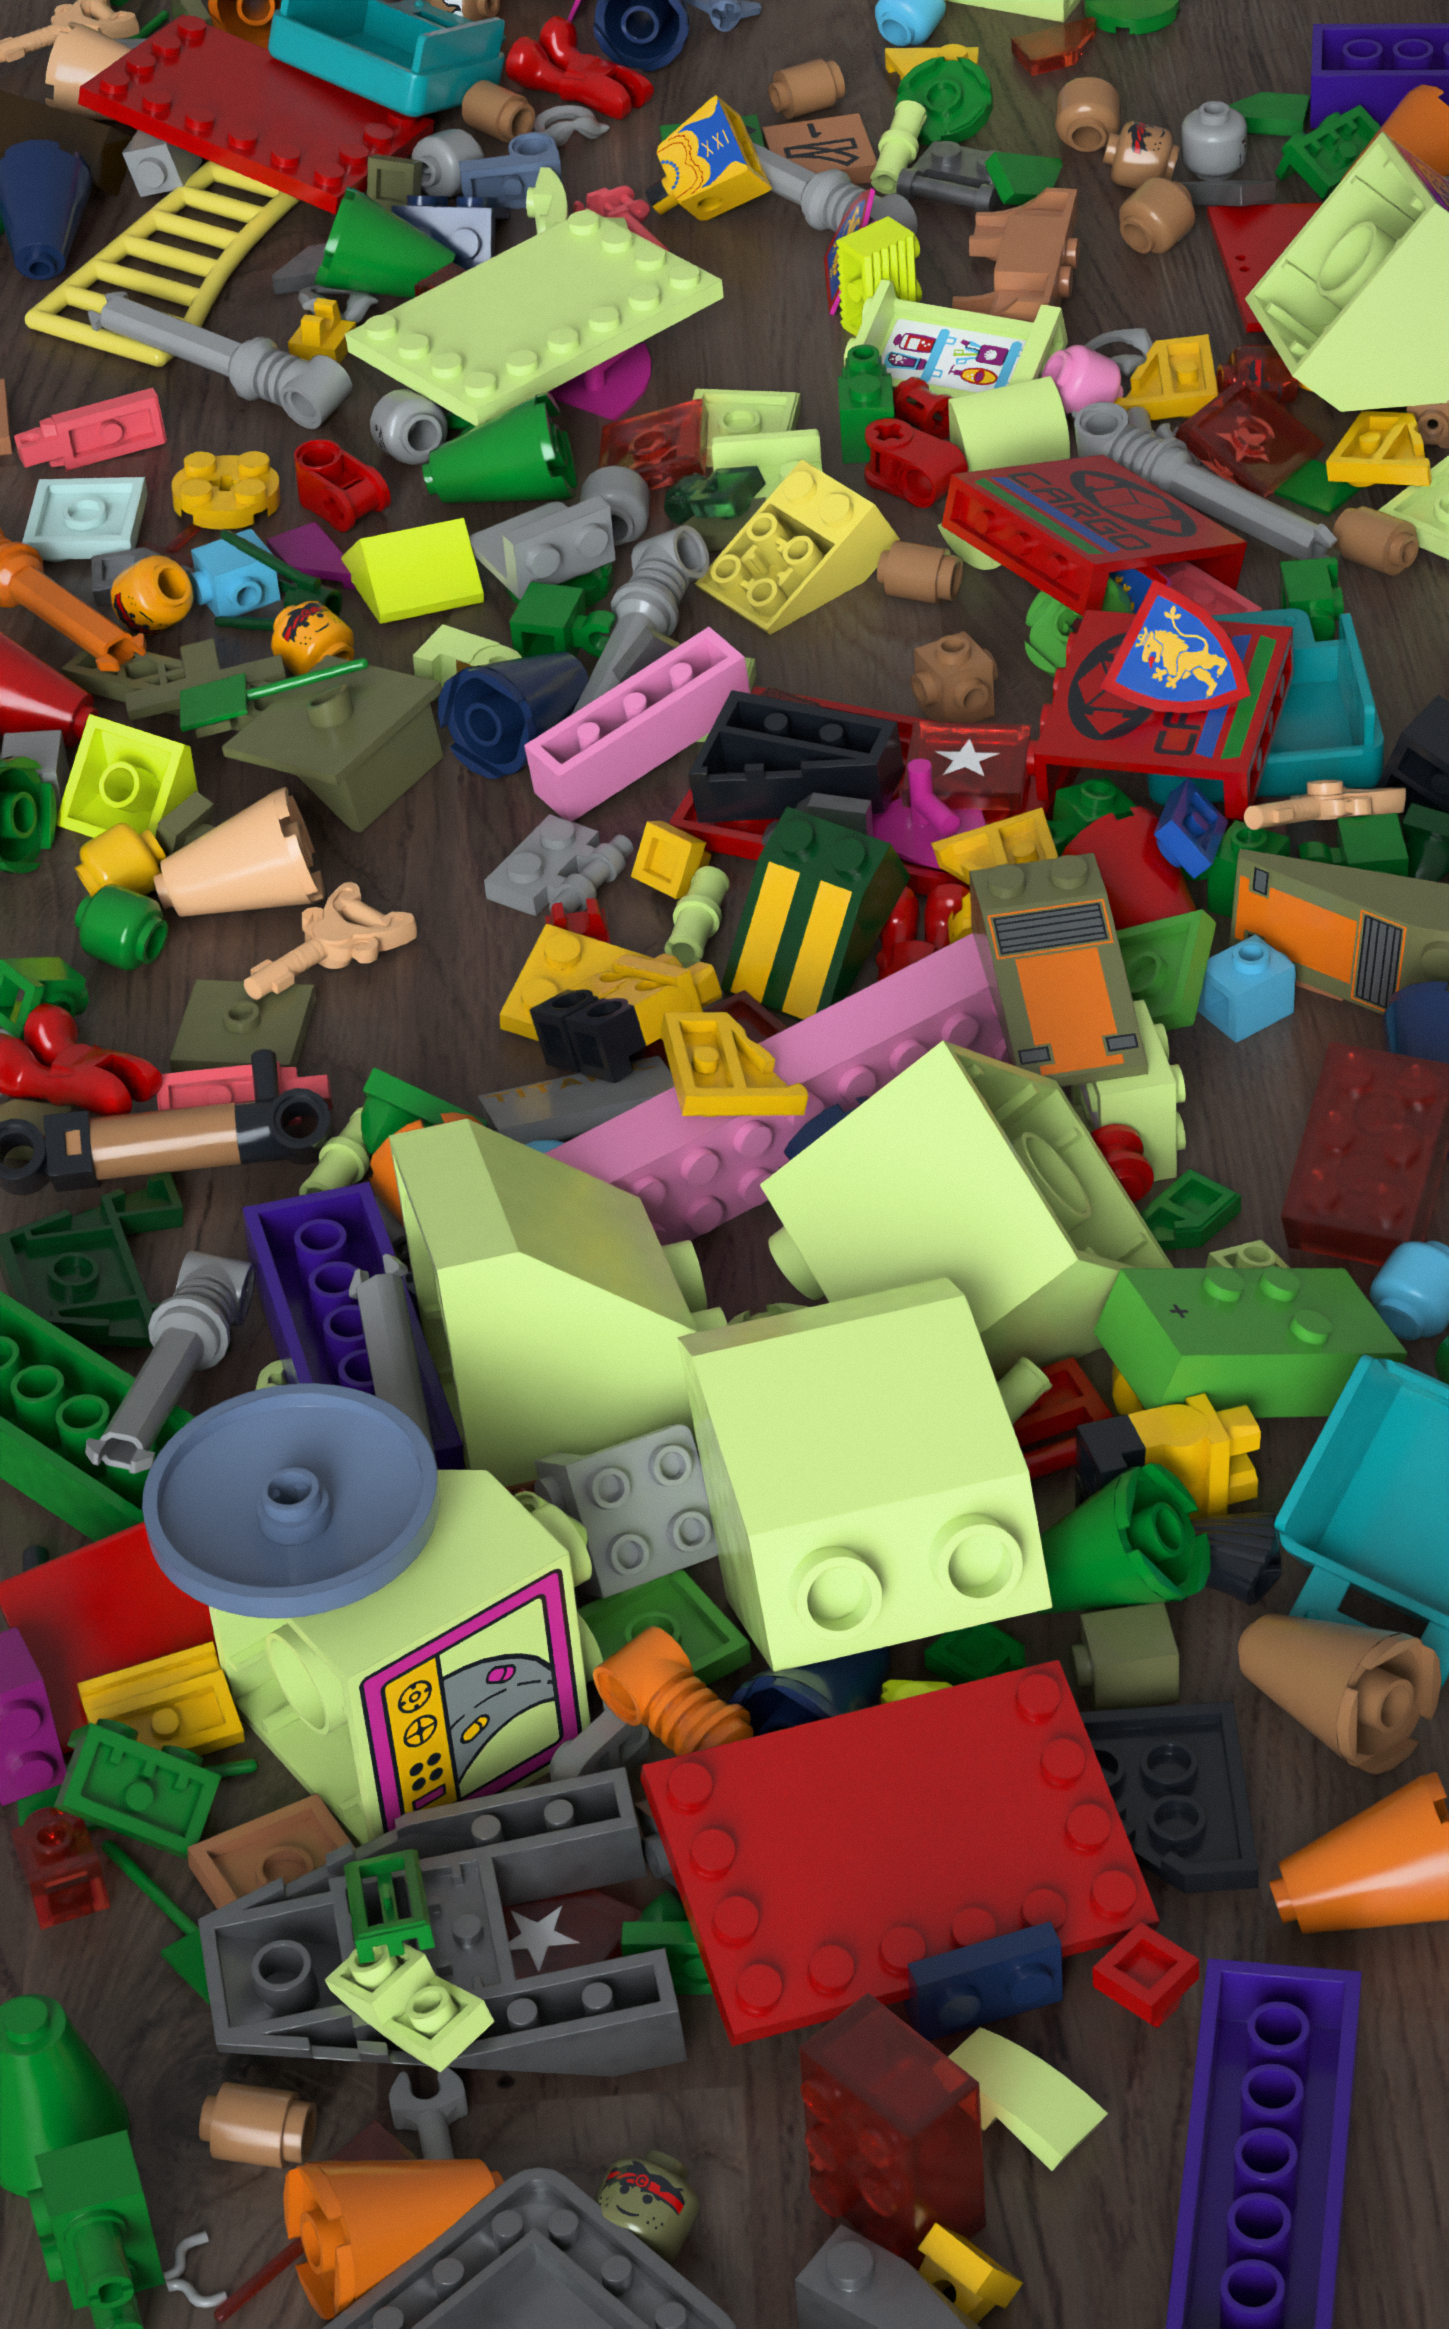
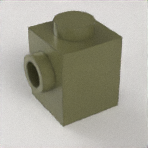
M1165 1603L1111 1608L1105 1611L1080 1614L1081 1644L1070 1645L1071 1668L1076 1687L1088 1686L1094 1711L1139 1708L1179 1701V1652Z

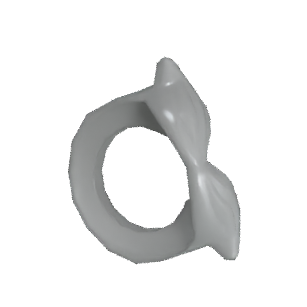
M576 105L555 106L547 109L536 116L533 126L534 132H541L552 136L557 148L565 145L573 131H577L585 138L592 140L610 130L608 124L600 123L596 120L594 113L590 109ZM566 118L575 119L573 121L558 122L556 124L551 125L548 129H546L547 125H549L553 121Z
M319 285L306 287L300 290L298 295V301L302 304V308L310 310L313 315H315V300L317 298L327 299L322 295H350L349 300L346 301L347 309L344 314L340 313L342 320L356 322V325L362 321L370 306L379 302L378 299L369 293L330 289Z
M1134 328L1103 333L1084 346L1096 350L1108 343L1123 342L1142 351L1143 356L1123 354L1110 358L1119 366L1121 375L1131 378L1137 367L1146 362V354L1153 343L1146 328Z

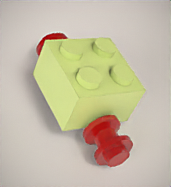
M1144 1000L1133 1001L1147 1058L1148 1074L1071 1085L1072 1107L1133 1203L1142 1199L1149 1192L1154 1181L1177 1177V1151L1184 1150L1186 1147L1183 1121L1180 1113L1176 1112V1103L1185 1102L1186 1099L1183 1074L1179 1064L1169 1065V1044L1165 1027L1162 1023L1153 1024Z

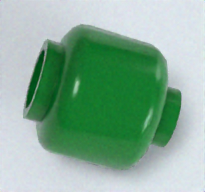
M111 883L101 888L94 896H86L80 903L75 915V926L79 929V943L84 953L121 970L133 971L144 963L151 964L160 955L167 940L168 923L163 920V912L159 903L152 898L121 885Z

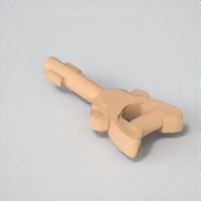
M77 0L73 5L62 4L55 8V15L51 17V25L15 38L8 37L0 40V63L15 61L25 57V54L54 44L61 31L71 32L72 29L67 25L70 22L84 24L112 39H122L140 33L138 20L132 12L113 11L110 0Z
M1342 780L1307 782L1306 794L1290 796V800L1249 806L1244 813V820L1247 827L1257 830L1309 820H1331L1344 817L1404 812L1406 801V788L1346 789L1343 786Z
M343 883L329 896L324 909L312 907L302 912V931L305 932V943L274 962L267 959L250 969L251 976L244 980V988L252 999L258 1000L270 992L279 994L295 984V976H298L317 963L329 969L346 967L351 963L352 958L356 959L359 963H371L377 960L379 952L405 945L417 937L415 918L411 913L390 912L385 915L361 902L360 888L356 883Z

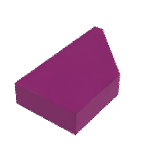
M316 522L266 539L267 548L275 557L299 571L319 579L343 582L344 589H356L351 581V573L341 560L344 554Z

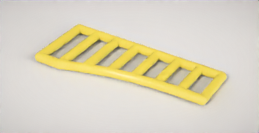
M207 161L189 177L184 187H177L31 308L25 315V323L30 329L155 367H162L175 356L105 329L95 331L91 325L61 317L57 314L68 305L101 314L103 306L107 303L105 295L87 290L97 280L188 306L189 309L184 318L171 316L202 327L211 307L237 266L256 243L300 199L214 162ZM214 182L273 199L262 207L205 191V189ZM185 206L247 224L238 233L176 214ZM158 230L217 247L224 251L216 260L150 241L147 238ZM129 255L205 277V280L200 288H196L124 267L117 263Z

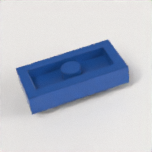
M1187 778L1170 792L1154 835L1157 838V846L1164 858L1176 868L1182 866L1195 879L1213 864L1228 821L1190 778Z

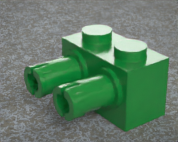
M127 2129L35 2155L42 2187L29 2190L27 2194L50 2283L66 2279L73 2309L76 2310L89 2306L96 2329H144L135 2292L165 2284Z

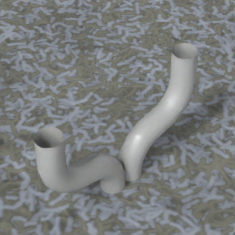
M206 2231L184 2238L177 2245L174 2252L175 2264L173 2268L163 2272L169 2292L182 2291L190 2303L202 2308L214 2307L228 2302L225 2291L210 2296H201L193 2284L187 2280L178 2279L186 2268L187 2251L194 2246L209 2242Z

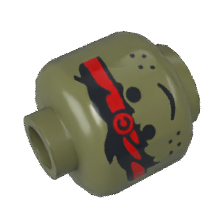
M653 2150L648 2151L645 2159L626 2156L615 2160L610 2165L593 2198L601 2206L602 2215L607 2220L619 2227L627 2228L669 2265L673 2264L677 2259L699 2216L701 2208L700 2197L692 2186L686 2182L690 2174L689 2170L673 2157Z

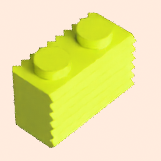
M887 216L835 241L839 247L836 250L839 258L836 260L840 265L837 268L840 273L838 279L841 283L838 286L841 291L839 297L842 301L839 304L842 309L840 315L843 319L840 323L845 330L855 337L862 325V311L865 301L868 297H874L881 279L893 282L897 298L912 302L921 301L922 290L916 279L915 258L920 255V245L914 232Z

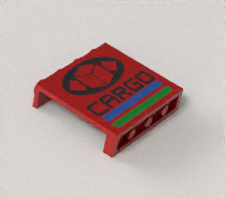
M1105 455L952 474L941 525L1082 617L1086 610H1102L1109 573L1115 571L1188 561L1236 591L1247 546V541Z
M1086 610L1078 632H1070L1068 636L1065 668L1058 667L1056 669L1053 682L1052 704L1045 703L1041 711L1039 740H1031L1028 746L1026 769L1028 775L1035 776L1037 800L1049 801L1061 766L1223 780L1225 818L1244 820L1246 809L1254 805L1294 676L1293 627L1216 621L1227 633L1242 661L1251 695L1218 709L1192 713L1154 711L1128 702L1100 688L1136 614Z

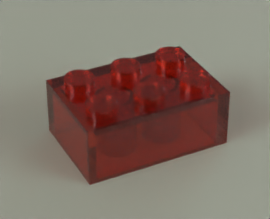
M1329 1042L1281 1212V1221L1289 1248L1383 1266L1391 1252L1400 1244L1410 1241L1424 1242L1449 1150V1064Z
M866 1993L799 2046L802 2078L800 2092L804 2101L806 2124L804 2138L808 2147L810 2170L809 2189L815 2201L827 2214L834 2218H839L842 2215L862 2232L866 2239L904 2259L919 2271L926 2255L918 2250V2247L935 2223L966 2237L968 2240L986 2226L980 2085L977 2080L869 1993Z

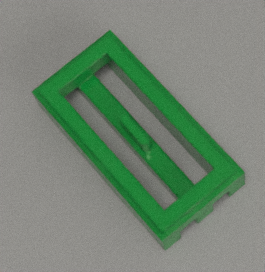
M417 1849L349 1862L347 1865H344L354 1940L360 1964L375 1961L373 1947L387 1944L390 1957L405 1954L403 1941L413 1938L418 1939L420 1951L435 1948ZM405 1870L413 1917L399 1920L392 1872ZM376 1876L384 1923L370 1926L362 1879Z

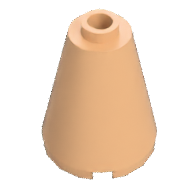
M70 22L67 25L72 29L71 32L61 31L50 54L45 84L54 86V100L45 98L46 105L90 120H114L79 105L80 86L132 49L84 24Z
M287 787L273 791L161 860L162 873L153 876L155 888L164 909L174 907L179 917L314 904L325 900L326 895L321 870L313 873L309 870V867L313 866L312 854L315 853L298 805L293 795H288Z

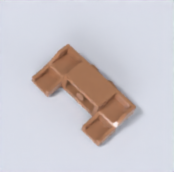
M1045 188L1039 195L1021 206L1003 211L976 212L975 231L969 237V256L986 257L996 261L994 268V292L969 297L953 296L952 308L1034 323L1041 304L1060 307L1062 298H1070L1073 285V269H1078L1080 257L1079 238H1073L1078 218V189Z

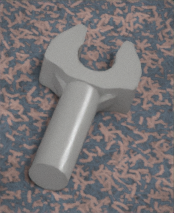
M446 2067L441 2073L437 2071L438 2094L430 2099H419L413 2096L408 2074L400 2072L389 2092L394 2128L397 2130L408 2129L418 2131L423 2159H455L448 2125L458 2118L468 2115L467 2099L462 2079L449 2067Z

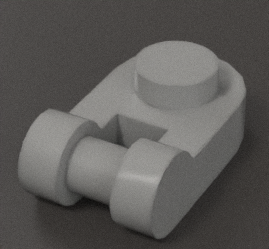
M603 1701L604 1712L575 1739L567 1740L556 1750L549 1767L551 1782L625 1767L626 1774L628 1775L650 1753L651 1743L648 1727L642 1724L638 1726L626 1724Z

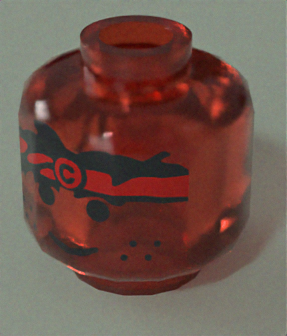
M1237 346L1231 351L1227 364L1218 365L1216 374L1218 396H1226L1228 407L1235 415L1277 416L1285 410L1287 403L1295 402L1299 381L1291 375L1274 346Z

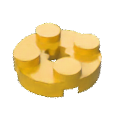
M259 451L246 452L240 456H214L209 452H194L184 458V468L177 472L172 480L173 507L181 518L182 511L193 516V524L202 528L224 530L247 527L255 524L254 514L260 513L267 508L269 517L278 509L281 502L279 475L270 467L269 456Z

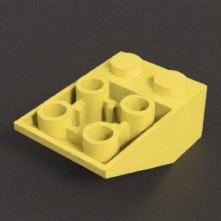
M801 459L709 566L705 576L698 579L695 585L771 635L865 582L878 567L882 551L890 550L896 540L900 541V538L874 503Z

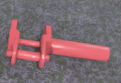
M624 185L611 190L605 187L588 193L586 196L587 207L585 209L581 201L574 202L573 213L583 211V209H590L603 217L625 218L628 229L631 232L669 251L666 246L641 224L648 217L650 207L644 200H634L635 193L629 186Z

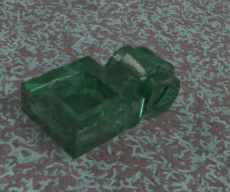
M757 466L716 469L708 479L696 473L684 475L666 492L664 511L669 519L678 525H682L694 515L696 518L721 517L724 520L733 519L742 515L750 508V501L766 485V482Z

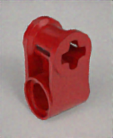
M884 418L870 423L865 428V442L870 447V461L864 470L866 483L874 489L886 491L906 500L915 507L924 509L932 506L948 493L952 474L968 472L967 461L956 445L913 428L905 421Z
M316 439L304 442L296 448L294 462L299 503L304 508L311 510L326 520L335 530L341 533L347 532L354 527L355 520L371 511L382 512L390 506V491L381 474L374 467L365 465L341 449L337 443L330 440Z

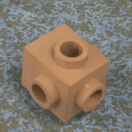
M965 631L944 636L935 642L914 649L915 674L911 676V688L917 705L931 720L965 727L995 716L993 682L998 678V670L989 650L982 649Z

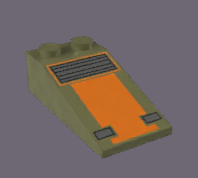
M1240 849L1237 859L1229 948L1256 934L1276 951L1284 953L1295 965L1296 980L1384 1015L1388 1007V1001L1391 996L1411 984L1430 981L1448 982L1446 992H1449V884Z
M1094 853L1075 856L1065 855L1055 859L1014 865L1003 864L994 868L969 871L971 928L1012 1065L1056 1080L1060 1087L1148 1074L1147 1058L1108 895Z

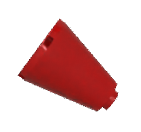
M0 631V737L4 738V733L62 730L64 746H76L82 738L89 714L99 716L98 709L93 708V696Z
M1141 806L1129 807L1134 816L1117 820L1113 813L1100 817L1081 830L1065 847L1061 855L1075 856L1094 853L1108 895L1116 931L1197 911L1181 867L1176 868L1171 865L1157 846V838L1154 835V831L1159 822L1158 816L1153 810Z

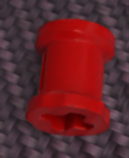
M914 376L899 383L893 391L894 419L905 421L908 424L912 423L919 427L920 431L944 440L950 435L948 399L954 397L947 394L937 395L929 390V386L924 380ZM911 397L916 400V405L914 406L907 402V398ZM934 413L939 414L943 419L938 421L933 418Z

